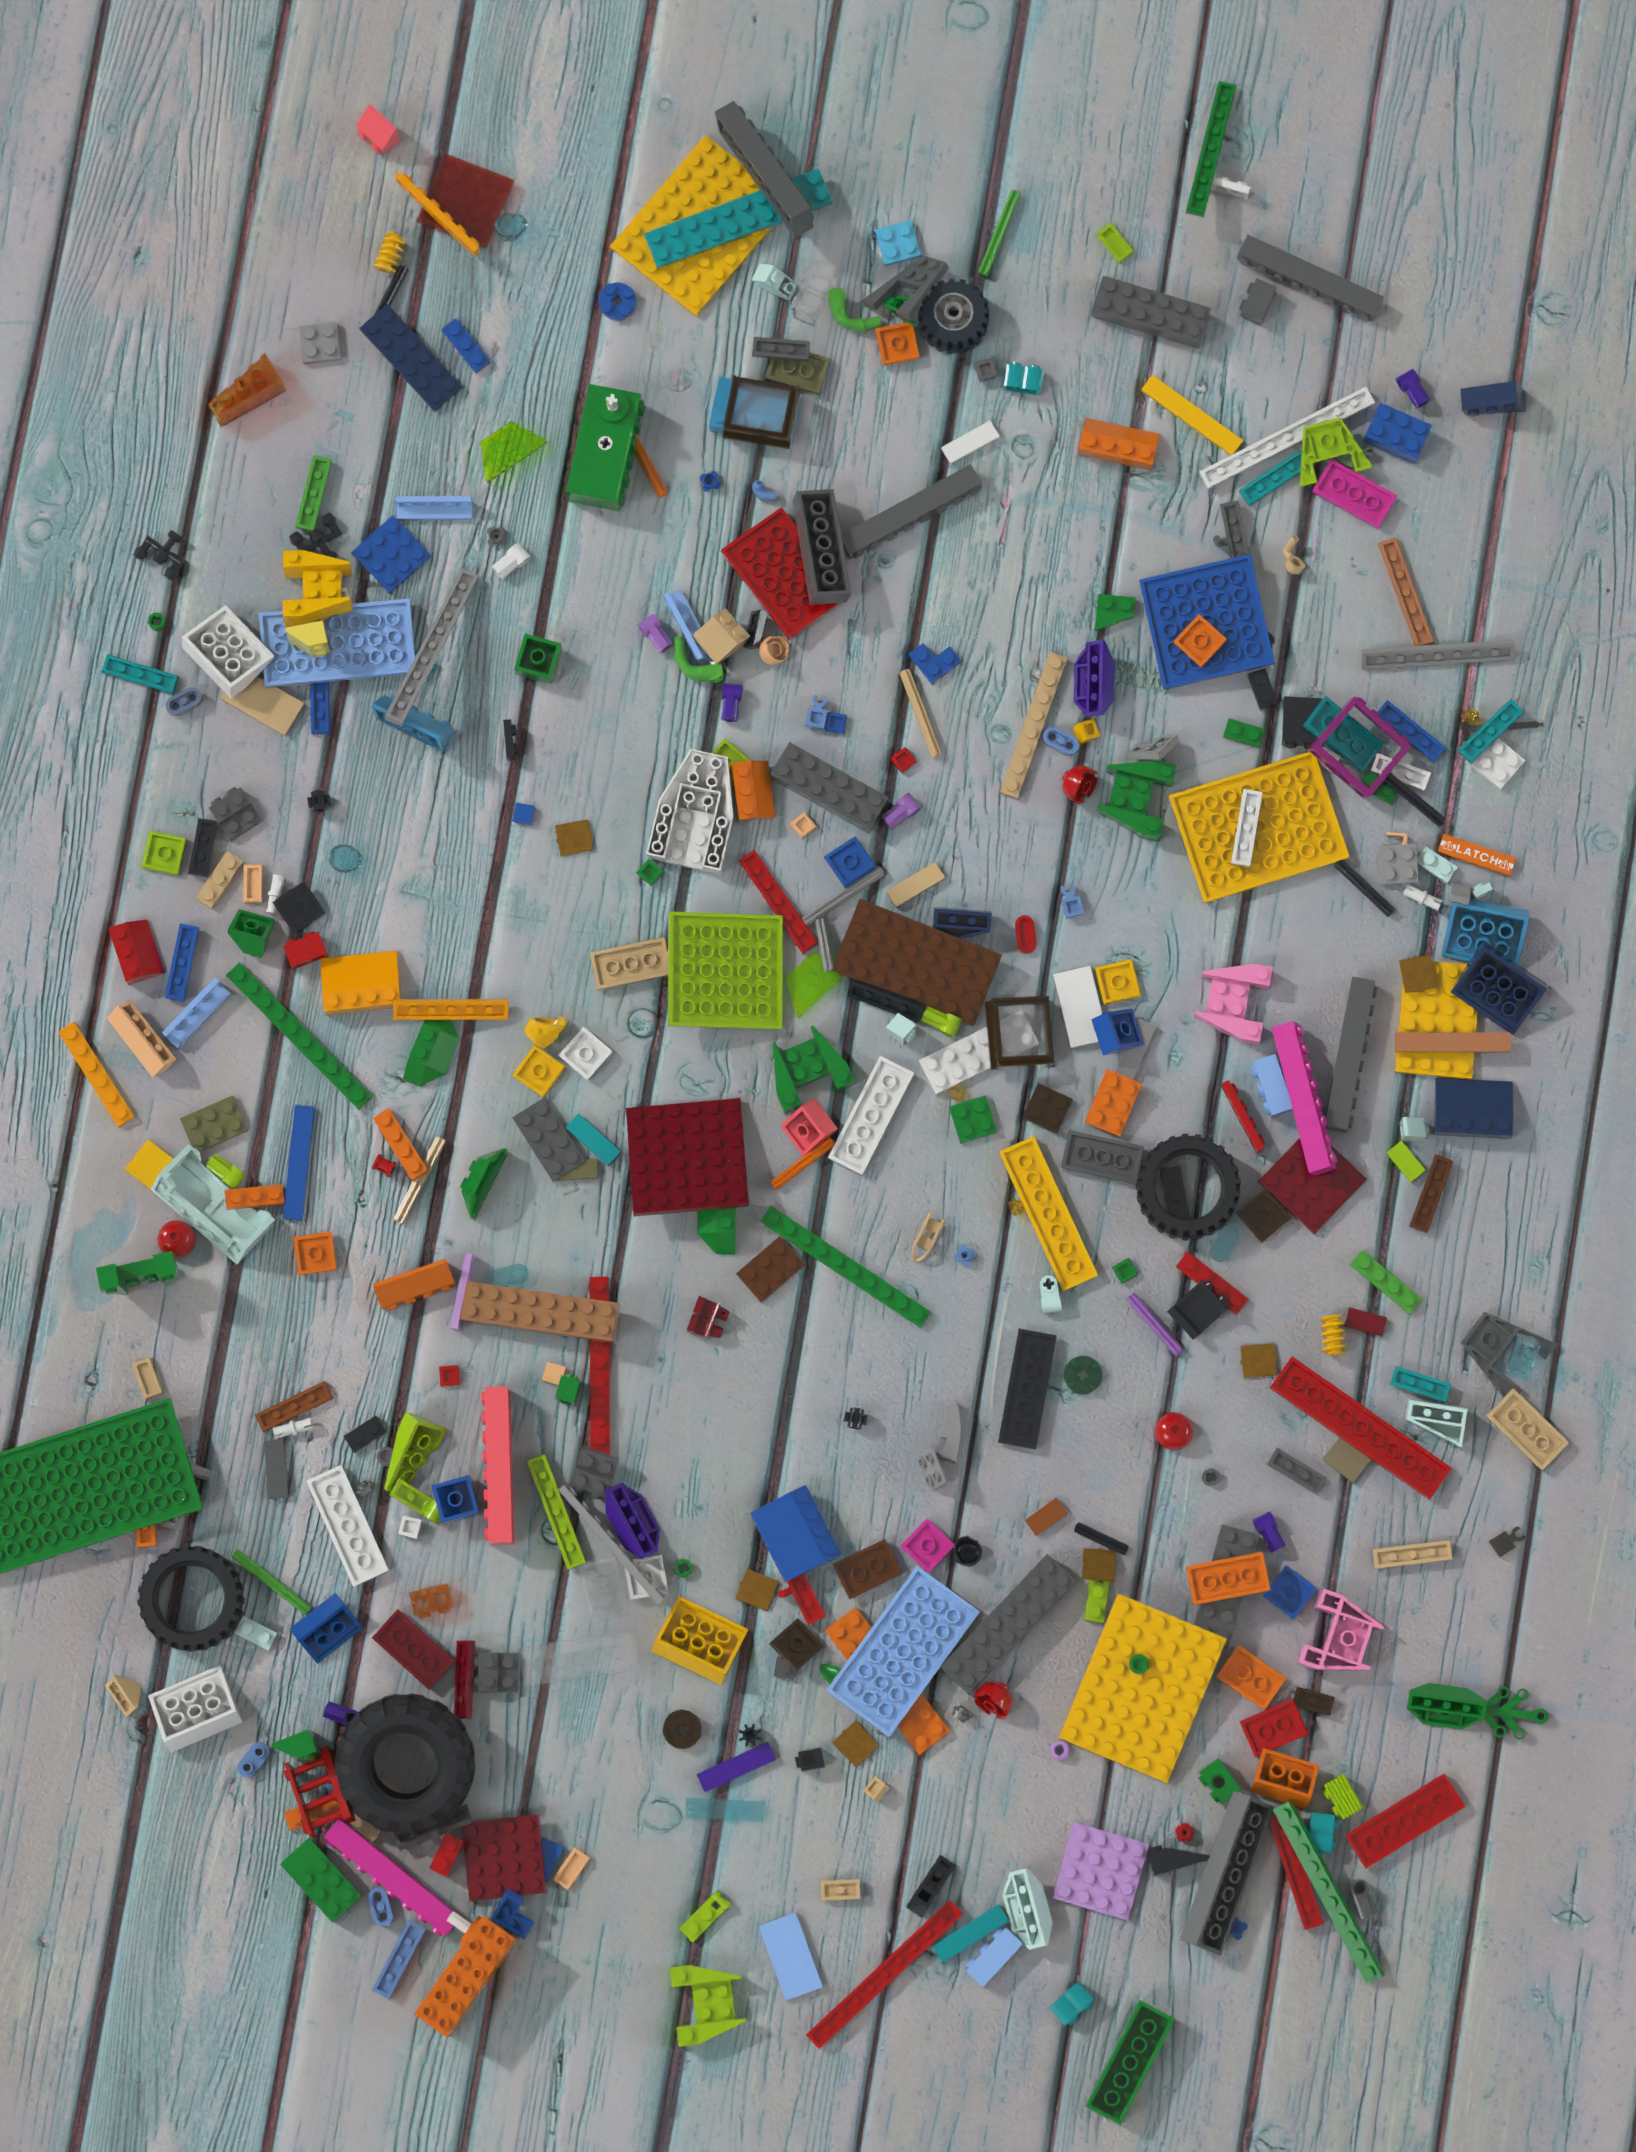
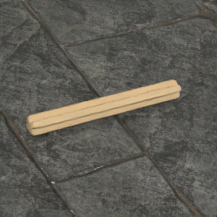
M905 669L900 672V676L932 758L939 757L942 752L910 669Z
M438 1136L435 1138L423 1161L429 1172L412 1182L394 1217L396 1222L400 1224L405 1222L446 1143L445 1139Z

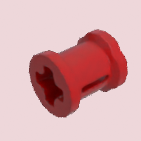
M378 1154L372 1169H377L385 1173L387 1177H390L397 1162H391L383 1158L381 1154Z

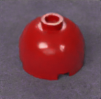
M1077 765L1066 771L1062 777V789L1065 796L1077 804H1083L1085 802L1083 799L1086 795L1090 797L1096 788L1098 778L1095 777V774L1098 773L1084 765Z
M169 1221L159 1230L157 1237L158 1246L163 1253L172 1251L175 1259L184 1258L195 1248L196 1234L192 1227L184 1221Z
M1167 1413L1156 1424V1440L1167 1450H1182L1189 1445L1193 1438L1194 1429L1192 1422L1182 1413Z
M987 1682L980 1686L973 1698H976L975 1704L988 1715L992 1712L997 1715L995 1717L997 1719L1006 1718L1012 1708V1694L1008 1690V1686L1003 1682Z

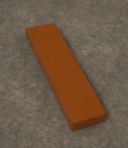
M323 1381L255 1414L262 1431L266 1432L332 1400L333 1397L326 1382Z

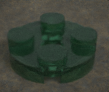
M1078 1356L1071 1359L1066 1365L1063 1377L1065 1384L1073 1393L1087 1395L1099 1387L1102 1381V1370L1099 1363L1093 1358ZM1082 1370H1085V1373L1089 1375L1084 1381L1080 1380L1081 1378L1077 1376V1373H1081Z

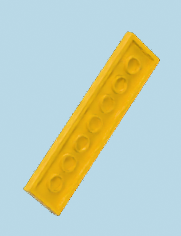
M1033 1136L999 1151L1000 1157L1062 1292L1097 1277L1098 1274L1035 1137Z

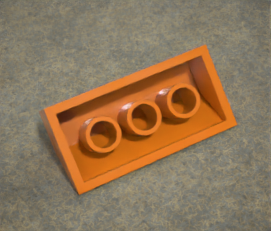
M1086 418L1078 455L1152 470L1160 434Z
M446 1259L373 1283L380 1306L383 1310L386 1309L387 1312L397 1309V1305L403 1303L405 1305L413 1304L420 1297L424 1299L433 1297L434 1293L440 1290L442 1293L448 1292L453 1289L452 1286L456 1285L450 1265Z

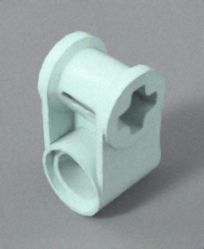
M1051 1275L1044 1276L1040 1281V1298L1043 1314L1062 1311L1056 1279ZM1046 1280H1050V1283H1054V1285L1051 1286L1050 1290H1047V1287L1043 1286V1284L1046 1283Z

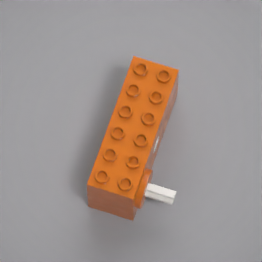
M454 1911L450 1914L447 1921L465 1933L460 1941L462 1946L414 2013V2015L445 2037H451L518 1941V1938L487 1916H478L471 1924Z

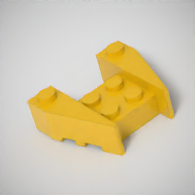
M304 550L283 551L285 579L303 578V599L283 600L285 628L308 624L318 620L324 621L327 620V617L353 611L351 598L342 597V576H352L351 563L349 561Z

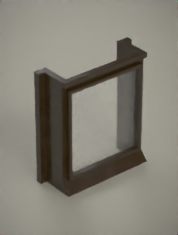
M733 375L723 425V438L790 450L798 397H800L801 393L800 385L790 386Z
M1049 996L993 998L985 1002L990 1070H998L1001 1067L1046 1065V1068L1055 1067Z

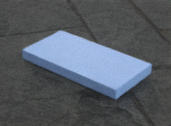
M796 1912L759 1926L786 2001L823 1987Z

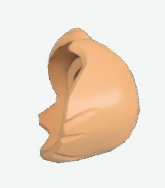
M781 636L767 637L760 644L759 648L761 659L768 665L782 663L787 659V654L789 653V644Z

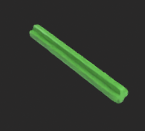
M1011 190L979 268L978 274L987 277L1019 200L1020 193L1018 191Z
M236 1550L233 1553L232 1558L304 1615L311 1611L312 1607L240 1550Z

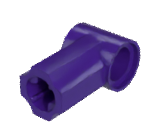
M1410 369L1396 378L1399 388L1402 392H1406L1416 409L1430 401L1414 369Z
M723 683L721 720L737 722L743 685Z
M1270 1511L1252 1520L1259 1535H1262L1270 1553L1286 1546Z
M328 1701L323 1717L348 1726L350 1715H357L358 1711Z

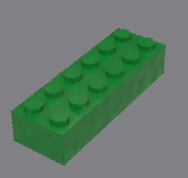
M1139 2000L1085 2107L1121 2125L1175 2018Z

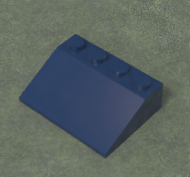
M1483 941L1463 970L1451 993L1514 1035L1546 992L1547 983Z
M1435 1078L1433 1135L1511 1139L1513 1136V1082Z

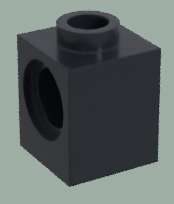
M821 1748L798 1752V1757H795L797 1769L801 1768L802 1772L825 1768ZM806 1755H813L815 1757L813 1765L808 1766L804 1763Z

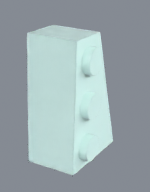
M1408 1399L1405 1417L1407 1420L1462 1448L1467 1408Z

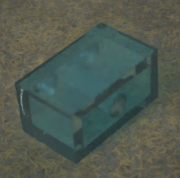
M1520 1333L1517 1334L1506 1366L1509 1376L1528 1381L1540 1348L1537 1338Z

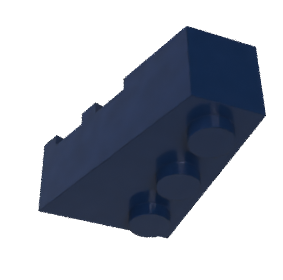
M1517 381L1460 389L1462 411L1469 417L1479 416V414L1526 412L1524 389Z
M934 907L932 927L961 939L990 932L992 912Z

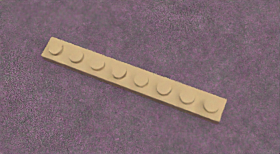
M1049 652L1000 794L1018 800L1066 665L1067 657Z

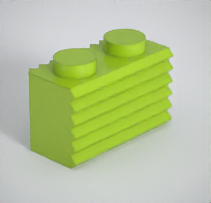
M1345 1774L1323 1785L1324 1790H1322V1793L1327 1801L1331 1800L1334 1807L1331 1809L1336 1818L1340 1817L1343 1820L1363 1809Z

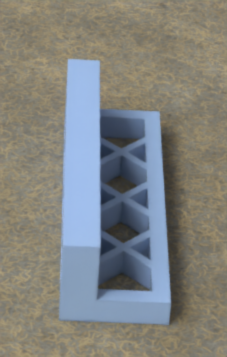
M396 496L397 520H473V501L471 496Z
M681 589L672 594H669V592L663 594L664 600L697 663L700 665L710 660L711 657L692 637L701 627Z
M214 978L162 1034L179 1049L222 1005L231 993Z

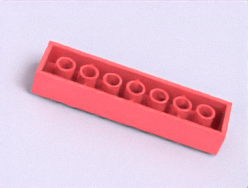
M508 1386L485 1387V1392H481V1403L485 1406V1412H482V1423L486 1425V1431H482V1441L486 1444V1450H483V1462L487 1464V1470H483V1480L487 1483V1489H484V1501L488 1502V1508L484 1509V1519L488 1522V1528H485V1540L489 1541L491 1546L515 1545L511 1391Z

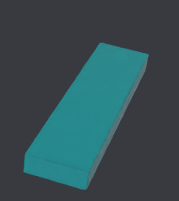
M1302 449L1239 490V493L1249 507L1300 474Z
M107 654L101 670L103 674L174 695L180 678L178 675Z
M1510 699L1457 751L1471 764L1524 711Z
M998 1904L932 1947L943 1963L1009 1922Z

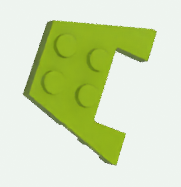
M1341 417L1303 427L1300 487L1317 483L1313 463L1341 455L1351 454L1355 472L1372 468L1371 463Z

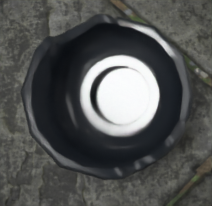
M963 1536L955 1542L953 1556L960 1565L971 1567L976 1565L982 1558V1548L978 1540L972 1539L969 1536Z

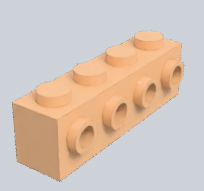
M131 1000L118 1005L108 1016L109 1022L152 1077L164 1073L176 1060Z

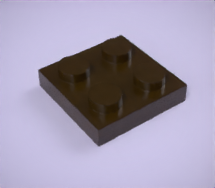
M1038 1083L1022 1119L1057 1134L1073 1099Z
M1267 1189L1262 1191L1236 1214L1261 1244L1291 1219Z
M799 1618L769 1643L795 1673L824 1647Z

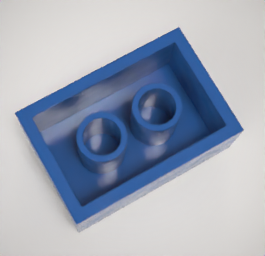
M1380 402L1363 442L1415 464L1432 425Z

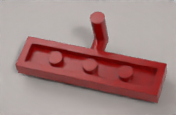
M805 1574L787 1581L789 1587L778 1591V1596L781 1599L793 1594L808 1625L825 1617Z

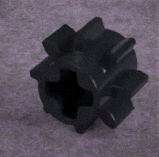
M325 790L311 792V797H307L308 806L313 808V812L326 811L327 805H331L329 794L325 795Z
M850 1407L849 1412L845 1411L843 1422H848V1428L860 1430L862 1425H866L868 1415H864L863 1409Z
M744 1724L745 1730L738 1731L743 1734L739 1741L745 1740V1747L749 1743L756 1747L755 1741L762 1740L758 1737L761 1729L756 1731L754 1729L755 1724L751 1728ZM750 1730H753L755 1738H751L750 1741H748L745 1733H749Z

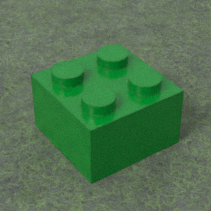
M525 633L514 668L515 674L552 684L563 649L562 644Z

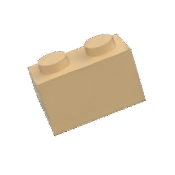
M725 608L709 619L692 637L711 659L718 664L740 650L750 635Z

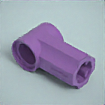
M654 614L637 624L643 635L649 638L659 653L665 652L673 645Z
M907 793L881 818L892 830L906 818L915 815L921 809V806L910 793Z

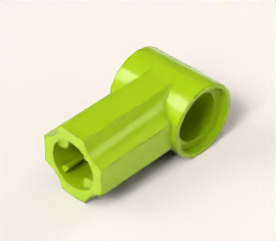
M927 1006L921 1022L938 1029L939 1032L946 1036L955 1038L962 1019L949 1013L944 1014Z
M217 1154L212 1156L206 1165L209 1170L219 1176L221 1181L232 1189H236L246 1176L240 1169L230 1165Z

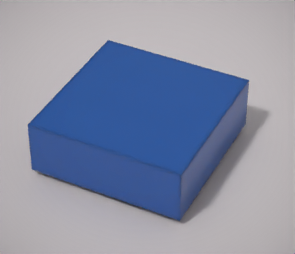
M828 712L825 732L844 735L847 715Z
M516 803L512 821L532 825L535 806Z

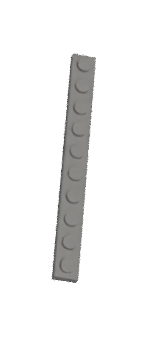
M461 568L385 715V720L401 727L403 726L476 585L479 575Z

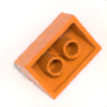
M768 761L732 763L730 767L738 822L775 818Z
M1263 1748L1250 1792L1281 1802L1291 1800L1294 1806L1307 1809L1320 1765Z

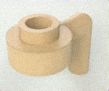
M1295 535L1291 537L1282 552L1287 559L1285 562L1287 571L1291 574H1301L1305 564L1300 558L1293 556L1291 550L1299 541V538Z

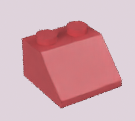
M369 104L356 125L357 134L363 141L368 140L371 143V148L376 153L380 152L385 156L400 141L398 131L379 111Z
M816 1099L802 1105L781 1125L803 1156L838 1129Z

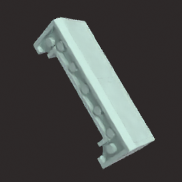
M188 1144L159 1173L151 1190L238 1265L271 1228L275 1219L266 1210H259L258 1212L253 1208L226 1210L224 1191L230 1188L200 1163V1152Z

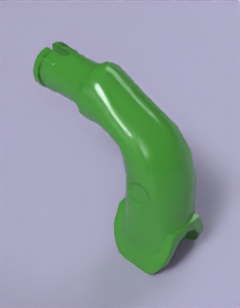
M841 287L829 290L828 304L833 317L839 325L861 333H865V330L882 327L880 316L868 319H851L846 310L847 297L845 291Z
M685 637L674 638L675 654H673V658L686 677L691 680L709 681L710 683H717L724 679L721 663L709 662L708 665L691 666L688 661V654L686 653Z

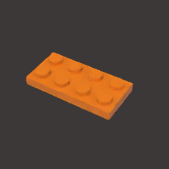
M1263 1552L1186 1566L1193 1606L1270 1591Z

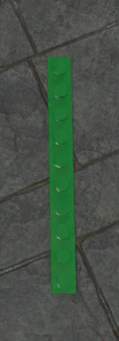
M240 962L226 974L227 978L358 1110L372 1098L371 1094Z
M770 1206L761 1219L760 1223L917 1327L921 1328L930 1315L931 1311L774 1207Z
M1290 1800L1275 1807L1272 1810L1365 1983L1368 1984L1383 1977L1385 1974L1293 1802Z

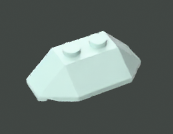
M1028 1868L1010 1872L1003 1892V1899L1012 1934L1025 1944L1029 1950L1048 1945L1053 1922L1043 1884Z

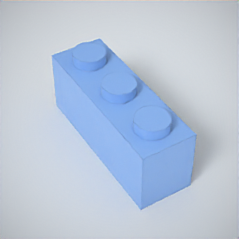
M1273 1054L1253 1061V1067H1250L1253 1077L1258 1079V1093L1260 1096L1263 1095L1265 1103H1263L1265 1113L1270 1114V1117L1273 1118L1293 1111L1288 1089L1276 1055Z
M999 1928L992 1936L995 1940L990 1945L986 1943L979 1950L981 1955L977 1959L973 1957L965 1965L968 1968L966 1972L982 1987L988 1983L1023 1944L1007 1928L1004 1930Z

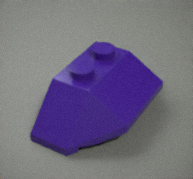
M1105 640L1087 642L1074 664V702L1086 717L1104 715L1114 701L1115 663Z
M624 1483L605 1490L606 1515L622 1546L640 1559L658 1552L660 1528L643 1496L627 1487Z

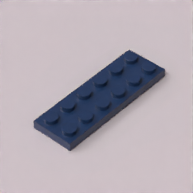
M388 304L359 328L365 337L434 412L462 389V385Z

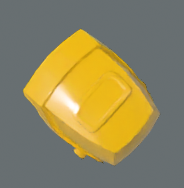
M559 1016L557 1019L531 1017L525 1026V1034L532 1043L545 1049L557 1039L568 1020L563 1016Z

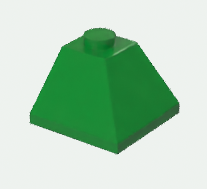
M238 909L227 933L243 953L262 958L267 949L275 919Z

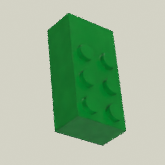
M312 1838L304 1841L280 1863L284 1870L332 1923H335L363 1897Z

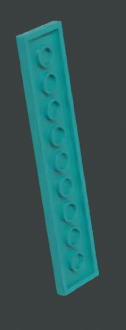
M819 168L792 178V183L795 187L797 185L800 187L803 198L810 201L813 207L811 212L833 204ZM759 190L646 232L644 237L656 267L659 269L783 223V221Z

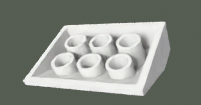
M226 605L182 636V648L230 699L243 691L274 658V655Z
M220 1665L148 1695L163 1741L170 1753L243 1723Z

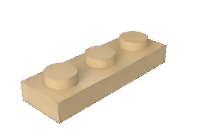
M226 851L195 897L196 900L212 909L244 862Z

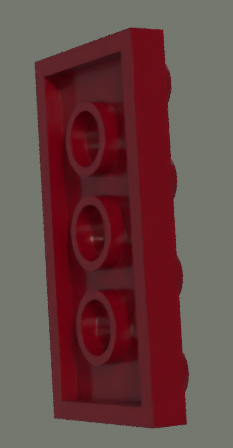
M399 1609L394 1612L372 1637L375 1642L428 1690L456 1662Z

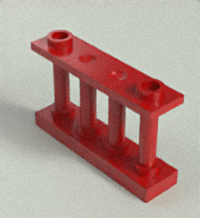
M327 1745L320 1748L322 1755L318 1759L299 1767L293 1768L288 1762L284 1763L286 1768L284 1770L285 1778L291 1783L304 1822L301 1824L303 1831L313 1839L317 1837L315 1828L339 1818L344 1819L348 1823L356 1821L351 1806L344 1800L340 1792L335 1772V1757L332 1749ZM321 1765L326 1766L327 1773H325V1776L299 1786L297 1775ZM326 1783H332L334 1790L330 1794L305 1804L302 1793ZM334 1800L335 1802L338 1801L340 1807L337 1809L338 1811L311 1821L308 1811Z

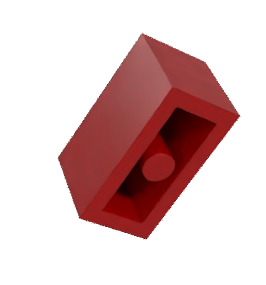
M315 931L306 933L304 938L299 940L297 938L291 939L283 946L293 970L328 957L319 932L315 933Z
M446 1833L429 1869L449 1877L465 1841Z

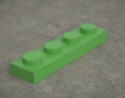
M313 455L295 525L297 529L310 532L315 529L332 459Z
M1364 1250L1350 1264L1352 1268L1409 1315L1421 1302L1422 1299Z

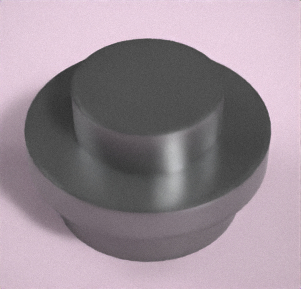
M383 1447L378 1451L377 1460L381 1465H390L393 1449Z
M962 1705L959 1707L954 1706L952 1715L957 1720L965 1723L966 1720L971 1718L967 1708Z

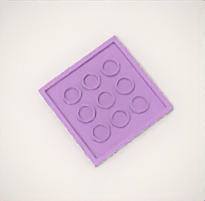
M1073 1822L1052 1898L1128 1920L1149 1844Z

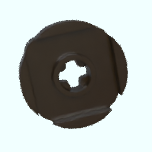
M676 1710L670 1713L664 1722V1738L675 1748H690L701 1737V1722L690 1711ZM680 1724L688 1727L685 1735L677 1733Z

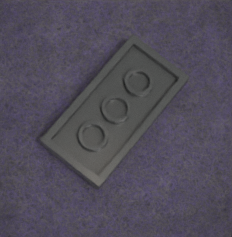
M545 1097L512 1117L553 1182L585 1162Z
M1069 1130L1061 1168L1136 1184L1144 1146Z

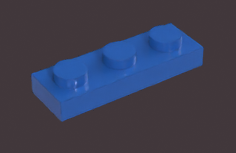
M456 318L441 329L475 374L491 363Z

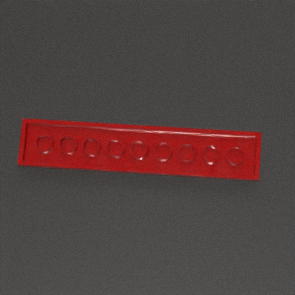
M1293 1356L1269 1388L1428 1500L1431 1499L1452 1469Z

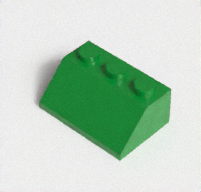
M309 1729L272 1743L273 1748L306 1762L318 1759V1755H321L315 1733Z

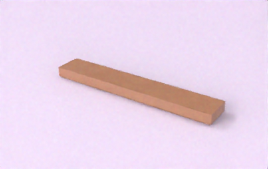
M1397 538L1378 543L1414 646L1434 644Z
M1395 1032V1052L1511 1053V1033Z

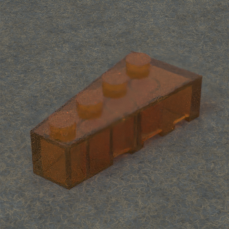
M265 353L260 356V359L255 364L249 366L248 370L241 377H237L228 389L225 388L208 404L220 427L229 424L286 391L282 380Z

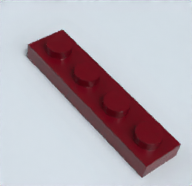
M471 1640L457 1641L454 1715L460 1719H472L475 1641Z

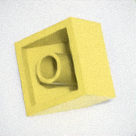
M323 621L285 628L289 642L310 656L323 657L326 653H330Z

